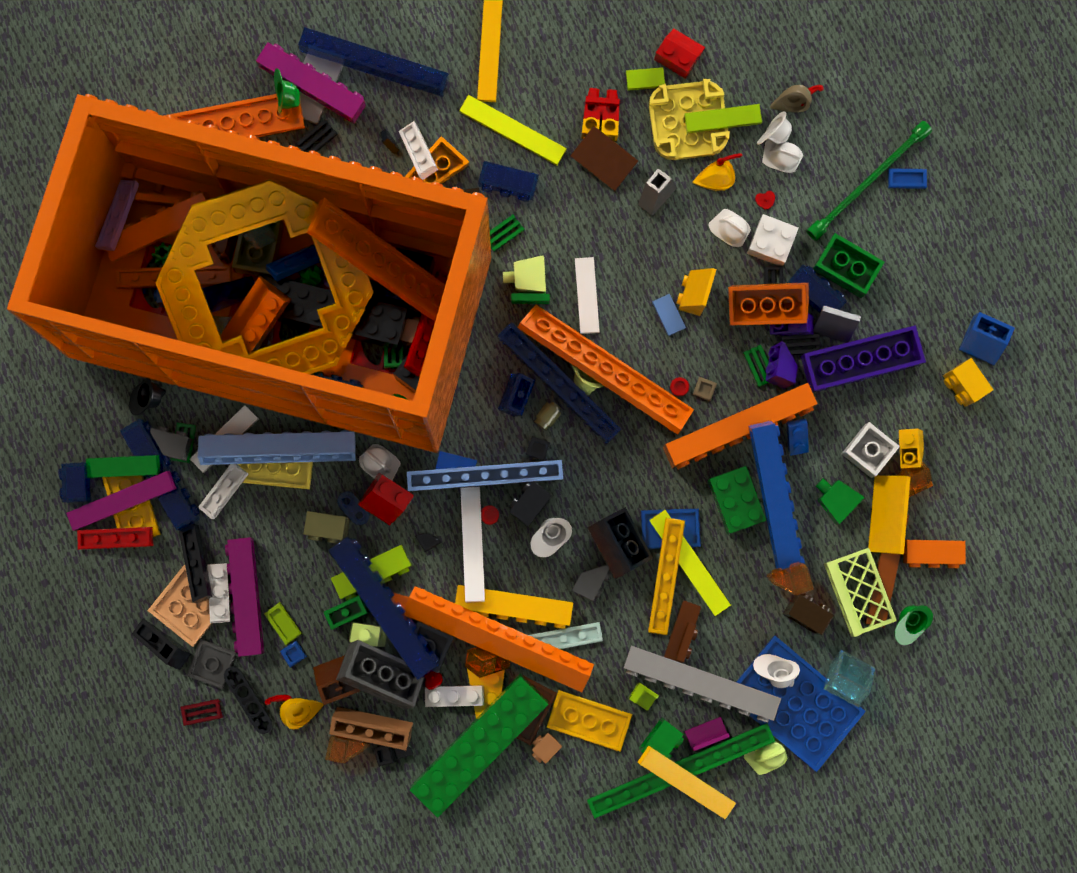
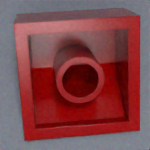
M673 28L656 51L654 60L686 79L705 47Z
M378 473L358 505L383 522L391 525L405 511L414 495L381 473Z

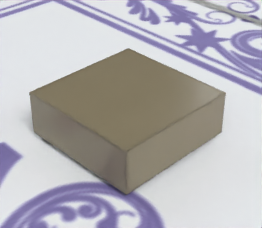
M699 377L692 395L711 401L717 383Z

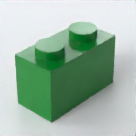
M359 595L323 613L331 630H334L368 614L369 611L362 595Z

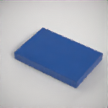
M699 508L666 510L671 518L685 520L683 536L691 547H701ZM663 510L641 511L642 538L648 549H661L662 539L649 520Z

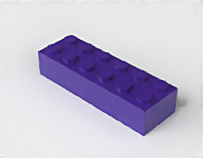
M916 325L805 353L801 356L807 383L813 393L921 366L926 363Z

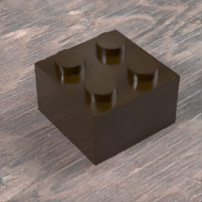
M806 593L794 594L783 615L812 633L823 635L834 616L830 613L831 609L822 603L815 604L813 602L814 598Z

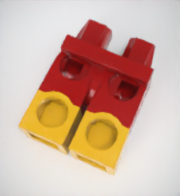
M589 89L588 96L585 99L581 139L587 135L593 125L599 129L600 120H602L601 131L613 141H617L620 101L617 90H607L606 98L599 97V89Z

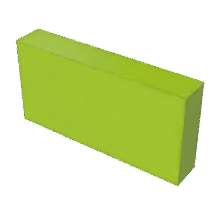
M663 67L626 70L627 91L658 88L659 85L665 84Z
M281 602L264 613L285 645L302 634Z

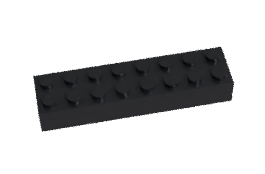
M259 274V276L292 299L278 319L279 322L313 330L323 328L317 309L335 304L331 290L286 279L276 281L272 276ZM369 299L365 311L352 332L350 339L401 350L403 344L401 338L406 320L410 319L411 314L408 308Z

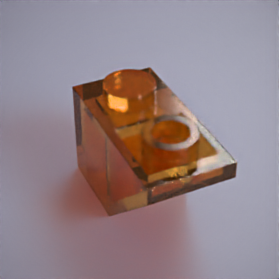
M923 461L921 467L903 468L897 475L911 477L909 497L933 486L930 469Z
M793 563L789 568H777L772 570L770 574H766L772 584L794 595L814 590L808 567L804 563Z
M476 647L467 650L465 667L481 678L509 669L511 661Z
M331 735L325 760L346 763L370 747V743Z

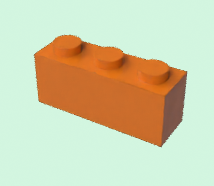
M905 540L903 564H909V567L921 568V564H928V568H940V564H947V568H959V565L966 564L965 541Z

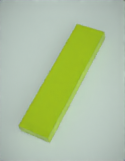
M760 104L684 114L687 133L762 123Z

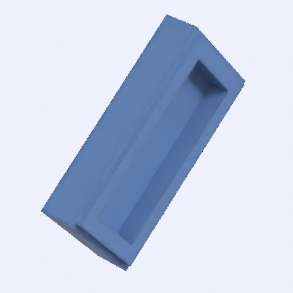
M670 294L652 301L668 336L686 328Z

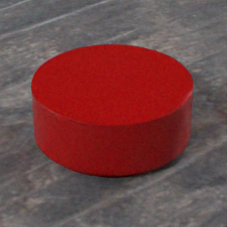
M675 378L670 384V391L673 395L682 397L689 391V383L685 378Z
M491 505L482 508V522L487 525L495 524L499 519L497 508Z

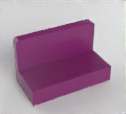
M721 717L684 731L693 751L730 737Z

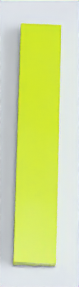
M470 95L467 96L459 110L461 114L558 166L567 148Z
M663 510L649 520L661 539L663 538L666 517L671 518L666 510ZM683 536L679 565L714 616H716L731 605Z

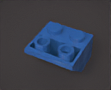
M979 312L973 316L959 351L994 366L1007 347L1015 327Z

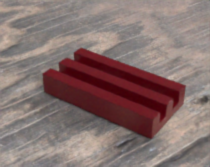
M220 699L180 707L184 726L223 718ZM211 704L216 705L215 708L186 713V709ZM217 711V715L187 721V717Z

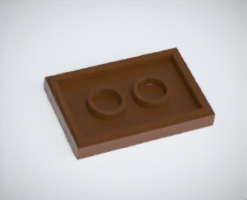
M594 125L570 155L614 191L638 162L635 157Z
M523 675L548 700L549 704L516 737L531 746L557 692Z

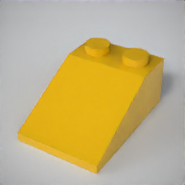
M717 269L691 270L688 276L684 275L681 286L685 288L683 294L679 293L676 304H679L678 310L697 316L702 314L706 307Z

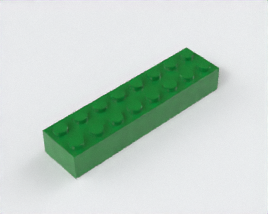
M519 674L411 785L410 791L438 818L549 705L548 700Z

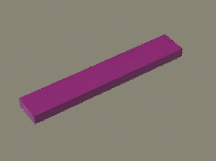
M166 471L66 514L72 530L76 531L176 489L170 471Z

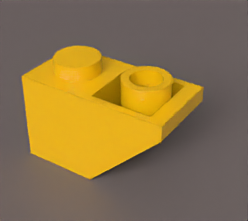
M899 430L901 469L921 467L924 452L923 430Z

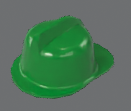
M276 68L274 72V86L278 100V112L281 113L282 109L299 106L300 93L295 84L282 80L281 72Z
M911 605L904 608L899 615V622L894 631L896 641L901 645L913 643L931 625L933 621L932 610L924 605Z

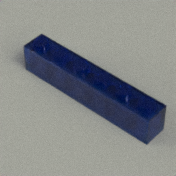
M138 419L119 431L134 456L159 455L160 474L170 471L176 489L158 496V499L175 529L180 531L200 520L198 516L200 511L188 499L191 497L190 493L185 487L182 488L179 481H181V478L177 471H172L170 458L161 452L150 432L152 427L149 422ZM145 475V476H146L147 479H149V478L154 477V476H156V475Z

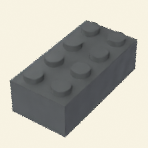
M360 640L349 643L336 680L406 710L415 706L427 670Z

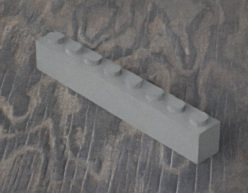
M634 646L630 647L624 668L627 669L626 673L636 677L638 673L645 675V680L653 683H656L657 680L664 682V687L673 690L675 686L682 688V693L690 696H693L694 693L702 695L701 700L712 703V700L719 701V706L727 709H731V706L739 708L738 713L747 716L750 713L758 715V720L767 723L769 719L774 721L781 698Z

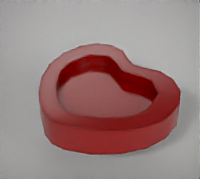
M767 191L764 194L759 193L755 197V202L762 209L768 210L775 202V194L772 191Z
M431 670L426 671V688L433 690L439 687L443 681L442 675Z

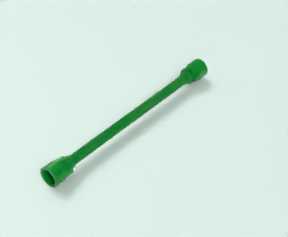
M921 121L911 131L912 134L904 144L832 210L827 217L821 221H815L806 230L807 234L814 241H817L827 232L826 228L836 216L905 153L913 143L922 142L932 132V128L927 122Z

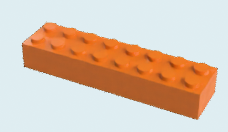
M806 383L665 444L663 449L671 468L677 467L679 470L688 466L690 460L694 459L697 462L706 458L709 452L716 454L723 451L727 444L732 447L741 443L744 437L751 439L748 426L772 421L775 425H778V422L785 424L795 419L797 414L801 417L813 411L817 401L809 384Z

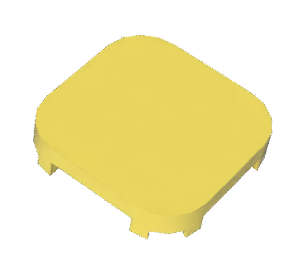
M711 79L667 86L662 84L652 93L649 100L652 135L655 149L661 157L667 160H680L712 156L720 153L725 148L729 140L730 131H728V128L687 133L685 113L725 108L723 89L716 83L711 82Z

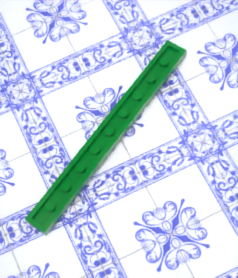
M765 723L680 759L675 763L696 776L776 741L768 723ZM650 772L587 799V802L595 819L672 785Z

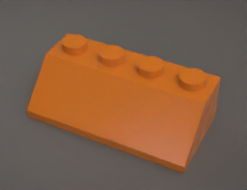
M259 276L220 335L222 341L242 335L248 353L258 350L292 299Z
M809 283L732 285L728 287L730 325L807 323Z

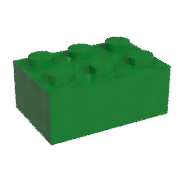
M834 233L812 270L862 298L868 292L884 261Z
M746 466L707 480L727 534L766 521Z

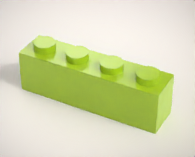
M399 545L332 577L331 580L339 598H345L348 601L356 597V593L361 590L365 593L374 589V584L378 582L384 584L391 581V576L397 573L401 576L409 572V567H412V564L403 545Z

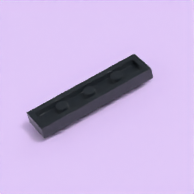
M192 524L180 530L179 535L192 603H200L213 596L199 525Z

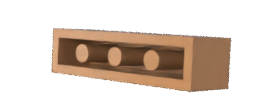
M337 707L332 716L329 734L406 750L411 739L413 722Z

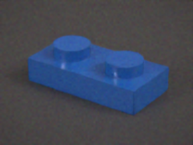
M806 418L787 422L788 452L790 456L809 452L808 423Z

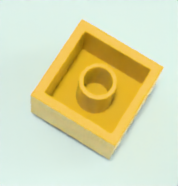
M972 358L943 375L945 385L954 391L956 401L960 405L963 404L964 407L977 402L994 390Z

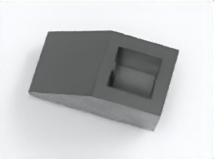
M657 169L645 183L638 206L653 216L677 189L672 178L660 169Z
M158 426L157 429L151 428L150 432L163 455L187 461L193 440L187 437V433L176 431V434L169 433L168 428Z
M605 565L580 573L572 591L591 601L594 598L598 599L603 591L600 586L603 581H608L612 573L609 571V566Z

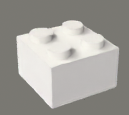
M763 214L747 254L775 265L783 266L787 260L798 227Z
M868 422L841 454L865 474L873 478L878 475L900 446Z

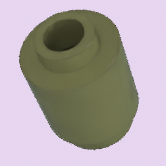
M546 402L536 415L534 422L547 431L562 414L559 411L561 408L554 402L550 404Z

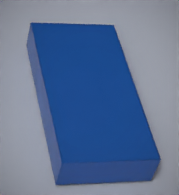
M888 169V188L926 189L927 169Z
M440 451L436 469L475 467L477 460Z

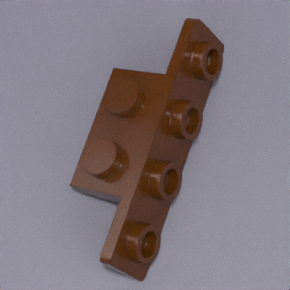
M687 601L682 602L664 655L665 658L683 663L685 659H689L692 648H689L691 640L695 641L698 630L695 628L701 606Z

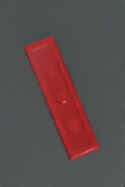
M153 527L77 530L78 550L153 546Z

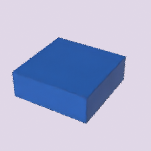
M298 641L293 642L280 651L290 668L307 657Z

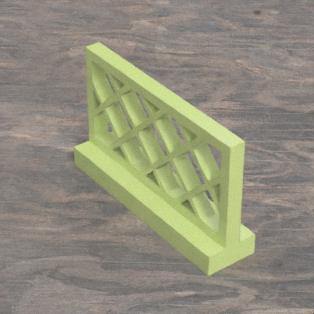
M869 548L824 563L851 637L859 636L862 633L897 621ZM866 553L869 560L866 567L856 563L859 555ZM847 561L852 564L848 574L840 570L839 562ZM854 565L864 569L860 580L850 575ZM867 571L875 576L873 585L863 582ZM849 578L859 582L855 592L847 589L846 583ZM861 584L871 588L867 598L857 594ZM874 590L882 594L880 604L870 600ZM856 596L866 600L862 610L855 608L853 605ZM868 602L878 606L874 616L864 612ZM880 609L887 610L891 619L885 621L878 619L877 616ZM863 614L872 618L869 627L862 628L860 620Z

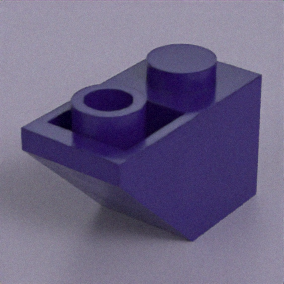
M808 313L807 323L770 324V335H814L813 316Z
M781 341L769 350V362L766 367L765 381L785 389L795 384L798 366L785 342Z

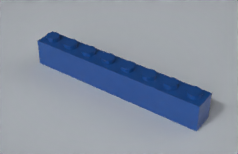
M772 421L750 425L748 427L777 575L782 579L804 574L803 567H805V561L803 556H800L799 551L802 545L800 538L796 536L798 524L792 515L795 508L788 494L791 493V487L789 482H786L787 467L785 463H782L781 457L784 455L782 444L778 442V437H780L779 427Z

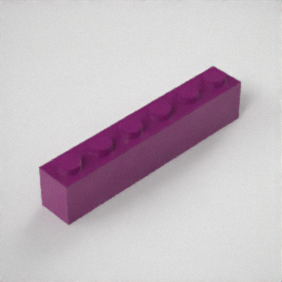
M267 42L256 59L259 68L273 76L275 69L278 68L281 72L282 80L295 84L299 92L355 124L366 106L364 97L356 91L352 93L347 90L348 87L343 83L332 81L328 74L324 72L321 74L315 71L316 68L313 65L300 62L296 55L285 53L284 49L278 44L272 45Z
M254 538L227 540L228 544L225 545L226 556H229L227 573L231 575L229 593L233 596L230 608L231 613L235 617V622H232L233 633H236L237 641H234L235 653H238V657L264 654Z

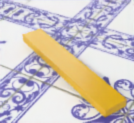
M484 0L477 100L482 102H496L503 0Z
M667 517L665 519L648 629L649 633L668 634L685 520Z
M650 746L647 747L638 760L641 766L724 819L727 818L736 804L733 800Z

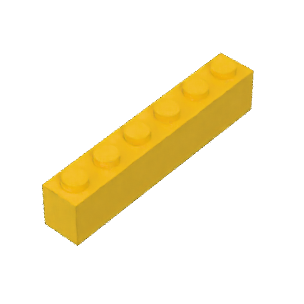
M458 585L455 604L471 611H477L485 617H489L490 613L496 614L497 619L508 620L509 616L516 617L517 622L527 623V619L535 620L536 625L546 626V623L549 622L554 623L556 628L565 629L566 625L570 626L573 602L484 589L485 602L465 603V586Z

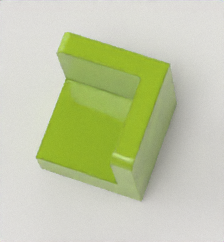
M638 682L628 698L645 710H649L659 695Z

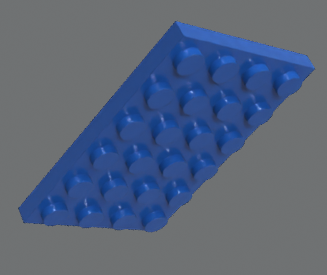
M774 635L757 657L771 654L796 662L799 665L800 672L794 679L793 687H774L769 679L756 673L753 667L754 660L736 682L781 698L774 721L770 719L768 721L772 735L817 772L866 711ZM750 713L749 716L752 719H754L758 724L763 725L767 723L758 720V715Z

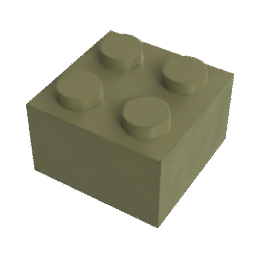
M307 511L303 534L308 535V539L322 542L323 538H327L329 543L341 544L342 541L347 542L350 518Z

